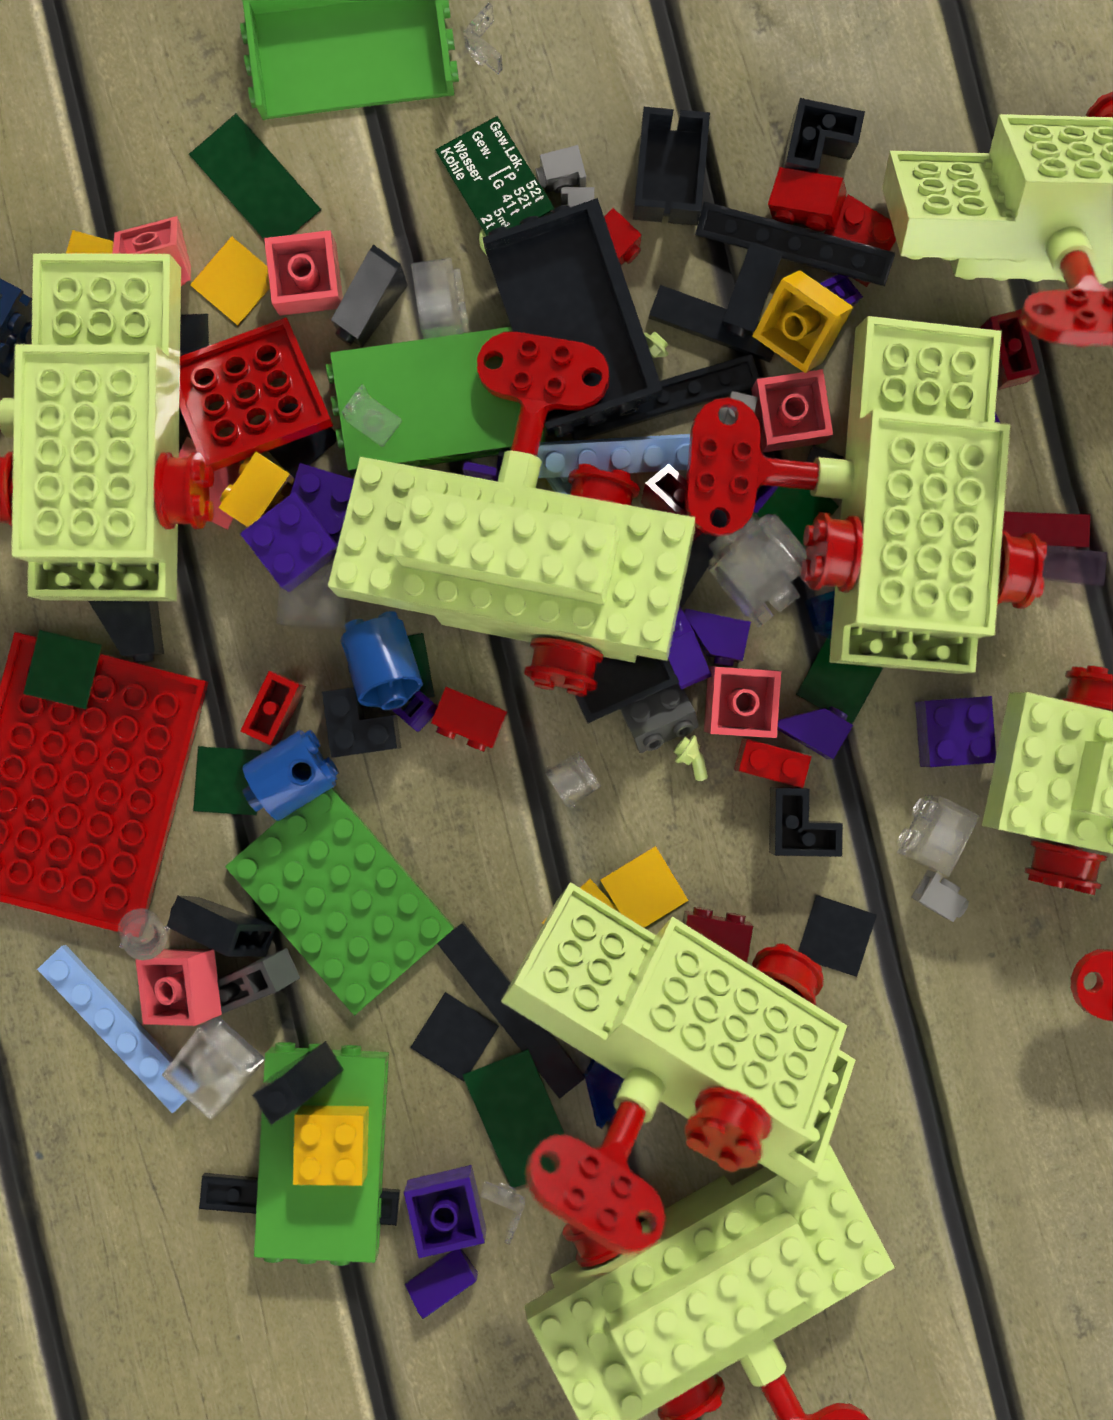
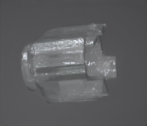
M753 511L752 517L743 528L730 535L719 536L709 545L715 556L709 560L708 571L745 617L749 616L758 628L774 616L765 604L767 600L780 613L800 597L791 581L797 576L801 578L802 563L806 559L807 551L777 515L766 514L760 518Z

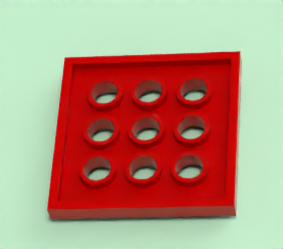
M287 317L180 356L179 407L197 453L202 454L206 466H212L213 471L253 457L255 452L261 454L333 426ZM267 353L276 354L270 361L264 362L260 360ZM241 364L245 366L238 373L229 372L235 365ZM205 376L214 377L206 385L198 384L199 380ZM277 378L287 379L285 384L280 387L271 386V383ZM245 390L255 391L254 395L250 398H239L240 394ZM213 402H224L220 409L215 411L208 410V407ZM293 403L298 405L293 412L284 413L281 411L287 404ZM258 415L266 416V419L261 424H250L253 417ZM223 428H234L231 435L227 437L218 436Z

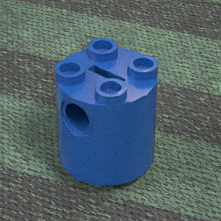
M388 611L380 614L378 618L367 621L354 619L345 624L346 632L342 634L340 642L347 658L348 669L359 703L367 707H380L383 710L396 709L406 704L421 689L423 682L403 620L398 618L396 612Z
M302 730L297 731L243 765V773L249 786L243 789V794L256 812L264 808L273 819L280 821L336 786V775L339 774V771L330 757L324 759L318 750L321 744L312 730H308L305 733ZM296 763H307L311 770L303 771Z

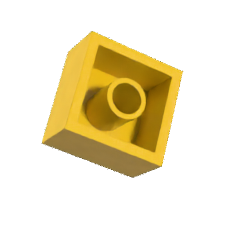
M799 270L781 279L752 336L802 372L807 373L823 363L854 307Z
M255 452L253 457L246 458L240 466L239 474L241 475L234 485H228L220 497L222 503L218 508L248 528L290 495L295 478L258 452Z
M302 1105L294 1115L293 1185H363L368 1173L369 1106Z

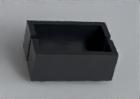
M644 107L633 220L662 223L663 216L669 217L668 223L697 226L702 210L710 112L680 110L676 131L670 130L674 109Z
M637 655L636 662L633 663L603 657L602 662L596 664L593 678L597 682V688L587 691L585 697L575 696L588 724L677 684L679 680L669 660L665 661Z

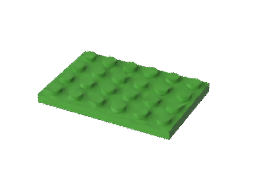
M334 788L326 791L282 820L276 821L225 866L354 1016L455 928Z

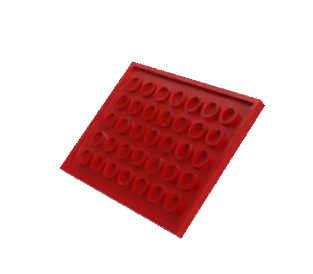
M14 632L0 684V902L140 937L145 926L209 682L100 654L86 709L25 695L23 693L37 637Z

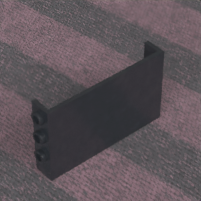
M598 198L573 207L569 205L559 206L553 209L549 215L541 218L530 216L520 221L517 226L509 229L498 227L491 230L488 236L482 237L484 249L512 331L583 342L595 347L602 353L609 367V387L605 396L595 406L581 411L562 409L549 411L544 424L548 436L555 434L556 437L566 436L573 433L576 426L585 423L589 427L605 422L608 415L619 412L620 416L637 411L639 409L638 405L661 398L663 389ZM589 373L584 377L583 382L588 386H595L600 383L602 377L597 373Z

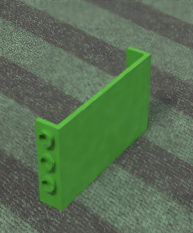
M242 0L245 22L240 23L243 43L248 44L249 55H244L247 74L252 76L253 87H248L249 99L252 108L258 109L262 120L454 96L453 82H459L457 61H450L449 51L455 50L452 28L446 29L445 19L451 18L449 0Z
M505 327L330 352L332 363L326 364L329 384L335 383L337 395L331 396L334 416H340L341 428L336 429L339 449H345L347 469L351 477L356 475L360 457L421 467L497 456L500 449H511L521 406L515 401L496 397L483 387L477 372V356L482 346L491 337L502 332H513L512 328ZM493 356L487 360L486 367L497 369L502 365L503 359ZM544 429L540 442H545Z
M292 1042L275 1043V1047H271L265 1052L263 1083L270 1076L320 1044H309L308 1048H295V1043ZM344 1045L341 1046V1050L331 1049L344 1070L303 1104L312 1106H369L368 1172L362 1186L293 1185L294 1115L300 1107L272 1125L262 1112L254 1257L264 1258L263 1260L269 1263L281 1262L284 1259H297V1262L300 1264H313L317 1260L330 1261L332 1265L336 1266L348 1265L350 1262H376L380 1247L382 1198L379 1197L383 1187L389 1052L361 1051V1046Z

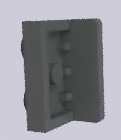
M678 683L620 709L639 753L647 750H656L663 743L676 737L687 736L699 727L696 712L684 689L681 690Z

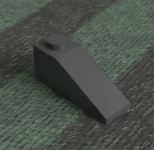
M285 948L218 978L222 1014L276 993L300 979L288 949Z

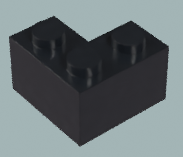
M800 98L793 115L782 167L817 173L822 154L850 160L859 143L865 111Z
M354 687L322 692L331 758L402 748L397 716L391 715L365 719L363 705L359 703Z
M770 787L769 853L775 856L842 857L843 823L809 820L810 789Z

